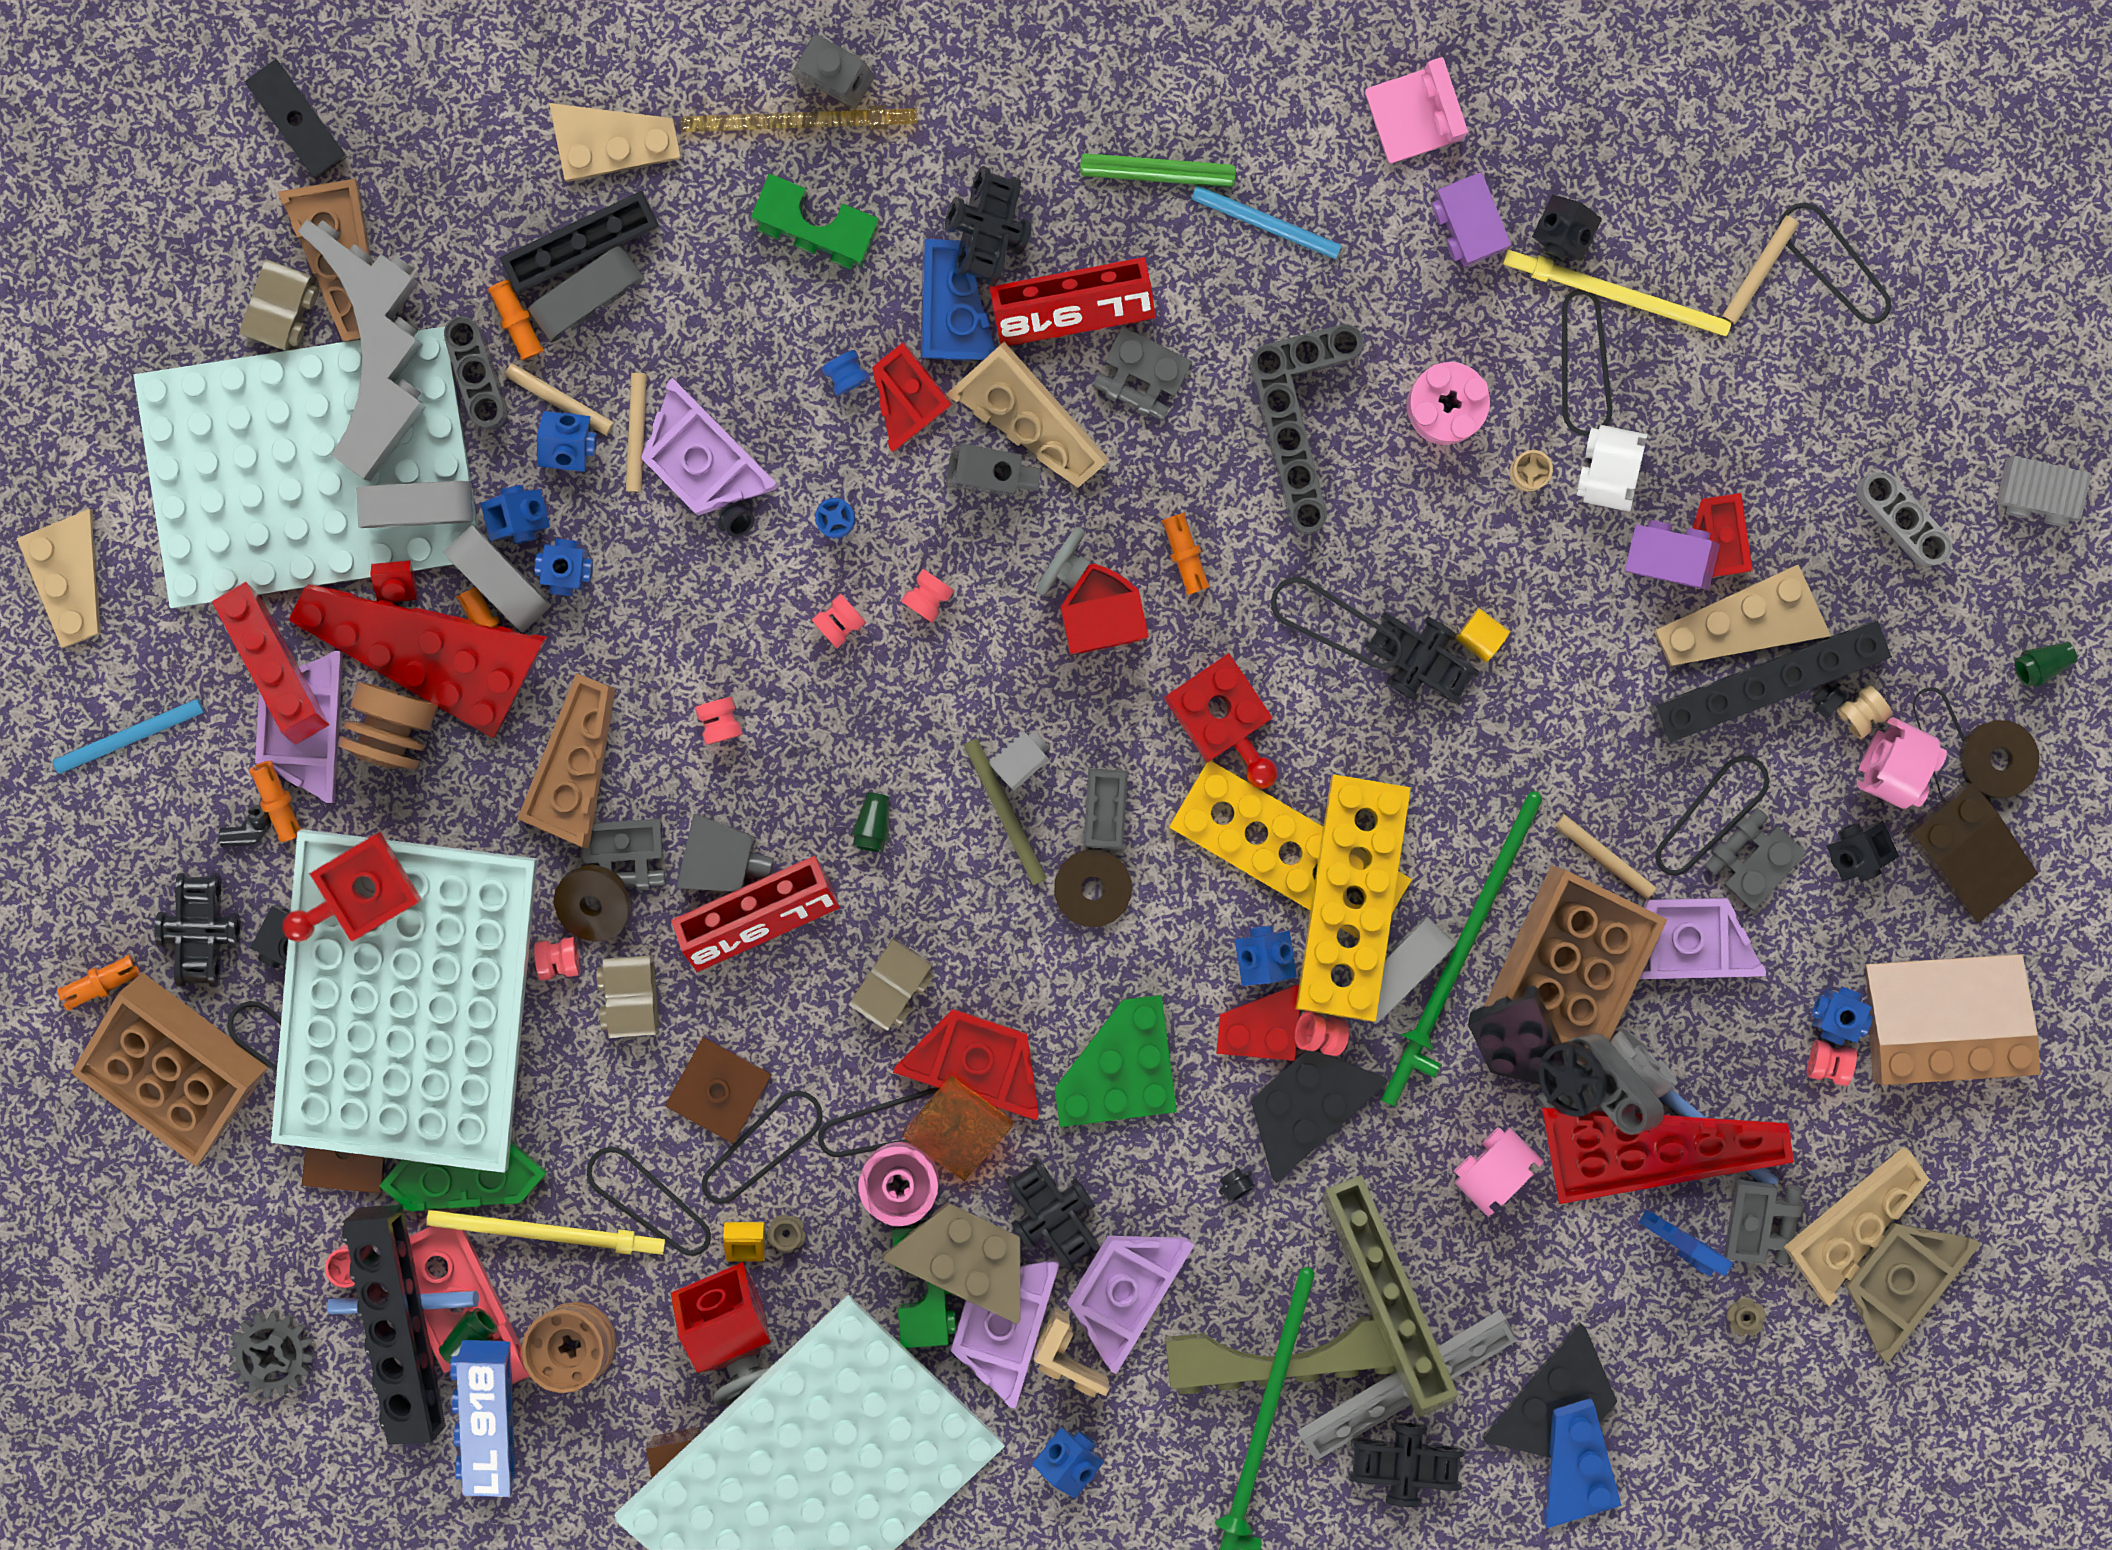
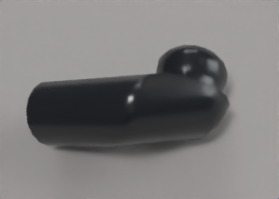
M254 805L248 810L249 815L241 827L220 828V846L233 847L258 844L272 824L268 812H263L260 805Z

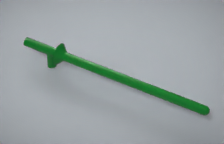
M1532 791L1527 795L1416 1028L1399 1034L1408 1039L1409 1042L1381 1101L1395 1107L1414 1068L1433 1078L1437 1077L1442 1064L1422 1055L1421 1052L1424 1047L1434 1051L1429 1035L1540 807L1542 796L1539 792Z
M1303 1267L1298 1274L1230 1513L1215 1520V1524L1224 1530L1219 1550H1261L1262 1547L1261 1538L1248 1536L1253 1531L1246 1521L1245 1515L1315 1274L1310 1267Z

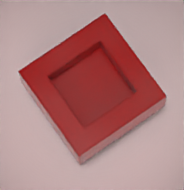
M411 560L371 564L370 576L377 601L399 602L417 600V584Z

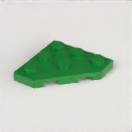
M1162 995L1122 999L1110 1017L1055 1086L1060 1127L1177 1112Z
M511 1140L509 1166L505 1173L401 1160L379 1186L399 1204H403V1207L409 1212L494 1204H518L528 1196L548 1171Z

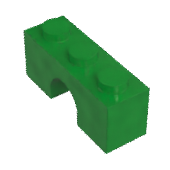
M770 173L768 174L751 215L753 222L759 224L758 232L774 239H779L781 234L795 239L793 246L815 255L817 249L832 254L831 262L844 268L852 269L853 264L863 267L880 226L879 218L842 203L834 221L826 226H813L802 217V207L808 194L806 188Z
M919 1224L893 1226V1247L909 1235L908 1233ZM927 1282L928 1291L921 1300L914 1303L899 1304L900 1344L904 1348L948 1345L949 1334H956L955 1311L947 1310L946 1295L953 1293Z

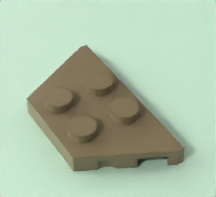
M945 1203L932 1214L930 1219L916 1226L908 1233L909 1235L892 1249H887L880 1258L1011 1322L1018 1324L1020 1321V1237L953 1204Z
M1894 1222L1884 1233L1882 1241L1875 1249L1873 1248L1859 1265L1860 1269L1852 1279L1845 1283L1874 1347L1882 1360L1889 1363L1981 1245L1977 1240Z

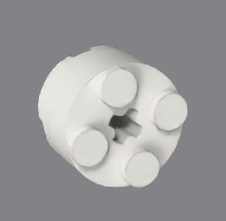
M1600 425L1599 429L1591 428L1585 458L1592 459L1590 468L1582 467L1577 496L1584 497L1583 502L1630 512L1647 434Z

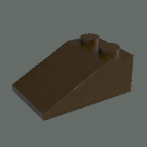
M1974 783L1960 784L1902 832L1976 923L1982 921L2038 874L1998 812Z

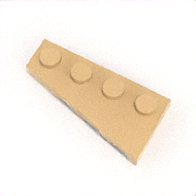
M1005 342L945 394L955 402L960 401L974 411L973 414L985 423L989 421L1006 433V438L1019 446L1021 444L1037 455V459L1077 488L1110 460Z
M1799 565L1786 569L1653 630L1670 666L1831 636Z
M1902 1147L1784 1246V1249L1816 1294L1829 1307L1838 1297L1835 1292L1846 1278L1851 1280L1860 1269L1857 1264L1869 1248L1873 1247L1875 1249L1882 1241L1884 1229L1892 1219L1898 1220L1930 1180L1913 1154L1906 1148Z

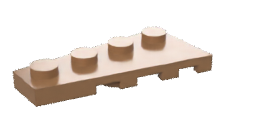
M349 179L278 191L296 236L300 240L308 258L307 261L322 290V295L342 341L360 340L361 336L353 305L340 278L324 256L298 233V230L307 219L316 226L323 220L341 234L337 241L348 250L355 244L370 255L358 181L356 179Z
M575 674L518 815V820L580 847L589 849L615 688L584 675Z

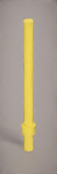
M1509 249L1505 253L1503 265L1531 273V278L1547 282L1550 279L1722 336H1727L1729 333L1731 321L1553 264V259L1540 255L1536 259Z
M428 1210L426 1226L611 1248L616 1249L615 1253L631 1255L632 1251L663 1255L665 1239L635 1236L634 1231L618 1229V1233L433 1210Z

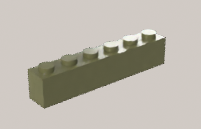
M1357 1176L1325 1189L1322 1200L1417 1418L1455 1403L1459 1394L1363 1176Z

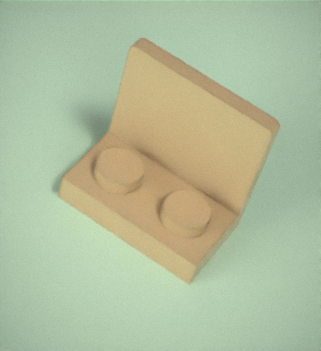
M1055 1307L1034 1348V1361L1040 1364L1038 1370L1054 1379L1059 1380L1061 1375L1075 1381L1074 1388L1091 1397H1095L1097 1392L1106 1396L1110 1389L1107 1376L1062 1355L1073 1336V1332H1071L1073 1327L1070 1326L1069 1314Z

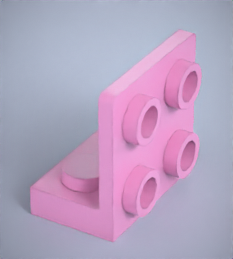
M1443 57L1429 61L1423 70L1369 87L1365 90V96L1389 164L1462 141L1468 134V129Z

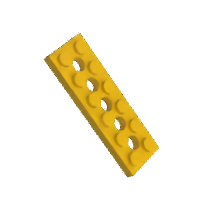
M1213 761L1207 762L1170 823L1169 828L1311 911L1315 885L1313 869L1318 864L1323 826L1252 786ZM1221 801L1229 803L1234 810L1233 819L1225 825L1215 823L1211 817L1212 807ZM1255 821L1263 823L1268 831L1266 840L1258 845L1249 843L1245 837L1246 827ZM1289 841L1297 843L1301 848V858L1292 865L1283 863L1279 857L1280 847ZM1355 848L1349 854V862L1353 868L1364 870L1368 867L1370 858L1367 852L1360 848ZM1399 871L1392 913L1412 880ZM1346 888L1343 893L1345 905L1351 909L1360 908L1362 904H1353L1348 900V888ZM1350 926L1341 927L1342 930L1358 938L1354 928Z
M1335 774L1331 776L1296 1009L1370 1022L1376 1021L1411 787ZM1359 810H1368L1374 815L1376 822L1371 831H1362L1356 826L1355 815ZM1361 848L1368 853L1370 862L1366 869L1357 870L1351 866L1349 854L1352 849ZM1356 887L1363 893L1364 902L1360 908L1351 909L1345 905L1343 893L1346 888ZM1342 926H1350L1356 930L1358 941L1353 948H1345L1339 944L1337 932ZM1336 965H1345L1350 969L1352 981L1347 987H1339L1333 983L1331 972Z

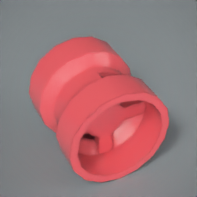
M922 569L916 578L919 587H914L913 590L907 591L901 602L933 623L939 615L940 600L943 602L948 601L955 590Z
M841 593L832 600V605L826 612L820 611L811 619L837 649L846 642V635L852 630L858 631L867 623ZM831 614L844 626L845 629L843 631L830 617Z
M732 697L695 707L697 718L703 721L705 730L702 735L705 745L743 735L741 725L735 721L733 715L735 704Z
M575 937L563 938L559 943L551 944L549 941L535 942V964L540 981L553 979L556 974H564L567 977L580 975V960Z
M1304 1012L1299 1017L1295 1028V1041L1298 1048L1312 1052L1320 1049L1326 1055L1339 1056L1345 1050L1349 1039V1026L1345 1019L1335 1016L1324 1018L1322 1014L1316 1012Z
M1816 1039L1810 1052L1807 1077L1817 1080L1829 1078L1835 1084L1848 1086L1853 1078L1856 1067V1049L1842 1046L1838 1049L1832 1047L1829 1042Z
M343 1245L331 1253L326 1260V1276L337 1287L347 1288L355 1285L350 1277L351 1260L348 1245Z

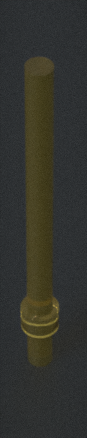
M885 105L869 106V110L681 116L680 123L681 132L870 126V130L886 129V125L917 124V108L886 109Z

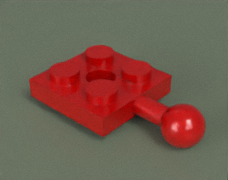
M1230 653L1163 697L1206 763L1234 745L1248 765L1246 776L1252 786L1265 789L1275 783L1278 775L1276 765L1270 759L1260 757L1247 738V735L1273 717ZM1211 698H1221L1227 704L1228 710L1224 718H1216L1209 712L1208 704Z
M378 832L309 873L326 901L308 912L302 910L290 912L284 918L282 928L289 940L304 942L313 935L315 925L335 915L346 935L353 942L419 903L422 899L381 832ZM360 876L369 877L375 883L376 890L372 897H364L357 891L356 881Z

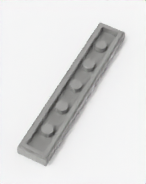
M1498 1310L1438 1346V1349L1451 1378L1454 1379L1518 1339L1502 1311ZM1396 1371L1299 1429L1297 1432L1316 1461L1411 1405V1402Z

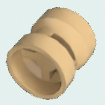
M1528 450L1520 454L1513 460L1509 469L1513 485L1519 490L1526 492L1535 491L1545 486L1553 473L1549 457L1538 450Z
M1867 685L1858 692V698L1855 699V703L1847 701L1837 708V712L1843 721L1848 718L1853 725L1849 729L1860 740L1871 732V724L1883 723L1893 716V712L1885 699L1871 685Z

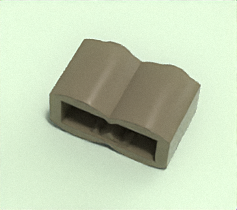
M266 259L258 276L253 297L245 312L239 334L285 351L291 350L292 345L299 346L306 327L305 324L301 323L306 308H313L318 297L319 287L314 286L316 278Z
M893 937L848 1005L886 1031L889 1030L892 1024L899 1028L912 1010L907 1005L908 1000L914 992L922 995L933 979L934 975L928 972L932 967V963Z
M654 955L603 959V967H597L596 971L598 990L605 991L606 1006L600 1007L599 1010L601 1030H608L609 1038L659 1034Z

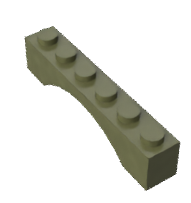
M1371 1315L1359 1317L1346 1331L1326 1344L1307 1352L1292 1354L1286 1377L1296 1376L1297 1382H1311L1319 1380V1374L1335 1372L1336 1378H1349L1358 1376V1370L1374 1368L1376 1374L1394 1373L1397 1370L1375 1319ZM1205 1333L1165 1337L1170 1388L1178 1389L1179 1394L1202 1392V1386L1218 1385V1390H1233L1241 1388V1382L1257 1380L1258 1386L1267 1385L1275 1356H1260L1240 1352L1217 1342Z

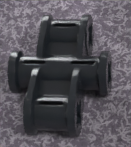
M981 166L972 183L969 205L964 204V200L959 197H955L952 200L945 218V230L951 233L955 230L963 232L955 260V274L964 276L967 273L985 279L987 285L994 286L1002 274L1007 247L1011 248L1012 253L1017 255L1024 251L1030 237L1031 223L1025 219H1022L1020 222L1012 220L1021 190L1020 178L1013 176L1008 179L991 173L988 167Z
M1383 612L1380 617L1382 619L1380 625L1389 631L1392 630L1399 637L1403 647L1401 659L1395 665L1399 670L1394 678H1388L1386 684L1416 702L1419 697L1417 691L1422 683H1424L1439 695L1460 706L1462 693L1472 677H1478L1480 671L1459 657L1444 650L1448 641L1454 640L1457 634L1429 616L1424 620L1426 626L1422 633L1419 634L1400 620ZM1376 630L1370 641L1366 640L1363 644V647L1387 662L1392 661L1397 653V646L1391 638L1388 639L1385 646L1383 645L1388 636ZM1436 634L1435 640L1433 641L1430 648L1427 650L1428 645L1430 644V642ZM1414 668H1416V670H1415V672L1413 673L1412 677L1410 678V680L1408 681V683H1406V681H1407V679L1409 678L1410 674L1412 673V671L1414 670ZM1459 672L1457 679L1453 683L1452 687H1450L1451 683L1453 682L1454 678Z
M178 873L175 882L176 916H167L165 912L157 913L154 929L156 946L165 947L166 944H175L174 981L177 987H184L186 983H208L210 987L217 988L220 983V944H229L230 948L239 947L240 915L238 913H231L229 917H220L221 876L219 873H212L210 877H188L186 873ZM192 889H204L205 892H192ZM172 928L185 929V931H172ZM211 929H224L225 932H212ZM191 968H203L204 971H192Z
M1038 1157L1032 1159V1165L1014 1178L1008 1176L1005 1179L1014 1196L1029 1214L1023 1220H1014L1011 1224L1031 1252L1036 1249V1243L1046 1238L1065 1268L1072 1272L1075 1270L1076 1263L1093 1251L1096 1253L1101 1248L1100 1244L1077 1215L1086 1208L1093 1209L1096 1205L1076 1177L1071 1180V1186L1061 1192ZM1038 1177V1179H1036L1035 1181H1033V1182H1032L1031 1184H1029L1028 1186L1024 1187L1026 1184H1028V1183L1031 1182L1033 1179H1035V1178ZM1042 1221H1045V1222H1043L1041 1225H1039L1038 1227H1036L1035 1229H1033L1035 1226H1037L1038 1224H1040Z
M1406 1422L1392 1423V1430L1395 1431V1442L1363 1438L1351 1440V1446L1355 1449L1353 1471L1348 1473V1480L1363 1484L1391 1485L1390 1494L1386 1495L1385 1502L1387 1504L1400 1507L1421 1506V1499L1418 1497V1487L1444 1491H1459L1462 1489V1483L1458 1479L1460 1458L1464 1457L1465 1449L1456 1446L1422 1445L1423 1435L1427 1433L1426 1425Z

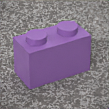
M1482 172L1436 191L1434 194L1436 201L1431 203L1433 213L1439 225L1446 223L1451 238L1446 239L1448 250L1454 261L1461 260L1463 268L1506 251L1511 246Z
M1649 520L1648 527L1635 525L1625 571L1709 590L1720 544L1709 540L1711 533L1687 528L1686 535L1671 532V524Z

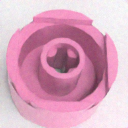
M1444 362L1427 369L1413 383L1407 397V412L1412 426L1421 437L1439 445L1456 444L1469 438L1483 425L1490 408V396L1485 380L1469 366L1456 362ZM1449 394L1453 396L1452 402L1457 405V408H1453L1449 413L1443 411L1444 404L1439 402V399H1444Z
M1892 717L1885 722L1891 725L1884 733L1877 730L1872 737L1859 766V770L1865 773L1864 782L1857 779V786L1859 789L1899 808L1906 809L1911 805L1920 807L1929 794L1930 787L1927 784L1933 772L1938 771L1944 764L1947 751L1940 747V741L1937 737Z
M1497 1127L1481 1143L1486 1150L1477 1159L1469 1155L1454 1170L1459 1176L1454 1183L1487 1217L1494 1213L1489 1207L1494 1201L1502 1206L1533 1175L1528 1169L1533 1162L1538 1167L1544 1163L1510 1127L1505 1132Z
M906 1142L886 1144L874 1151L864 1164L858 1184L859 1196L865 1209L883 1223L891 1226H905L915 1223L928 1213L936 1200L939 1189L937 1167L930 1155L921 1147ZM894 1175H900L902 1180L909 1181L903 1193H898L896 1187L889 1186V1183L893 1182Z

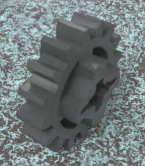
M273 1310L268 1320H266L264 1314L259 1312L254 1315L255 1325L246 1319L240 1324L244 1333L235 1332L231 1335L230 1338L237 1343V1346L229 1348L226 1354L236 1357V1361L228 1368L229 1371H240L241 1375L236 1380L238 1385L246 1380L251 1383L248 1393L253 1394L259 1388H263L264 1398H269L273 1394L274 1389H276L280 1396H284L288 1393V1384L295 1389L302 1384L298 1374L308 1376L311 1373L312 1369L305 1362L312 1361L316 1354L307 1351L306 1347L314 1339L313 1337H302L301 1333L305 1330L306 1325L303 1323L295 1328L292 1325L294 1315L289 1314L283 1320H279L278 1310ZM262 1329H274V1332L267 1338L253 1335ZM289 1338L292 1340L295 1346L296 1354L292 1353L288 1344ZM270 1346L275 1348L274 1356L277 1357L272 1362L266 1360L268 1353L264 1351ZM246 1354L251 1357L254 1366L253 1370L247 1361ZM277 1370L289 1373L280 1379H268L269 1375Z

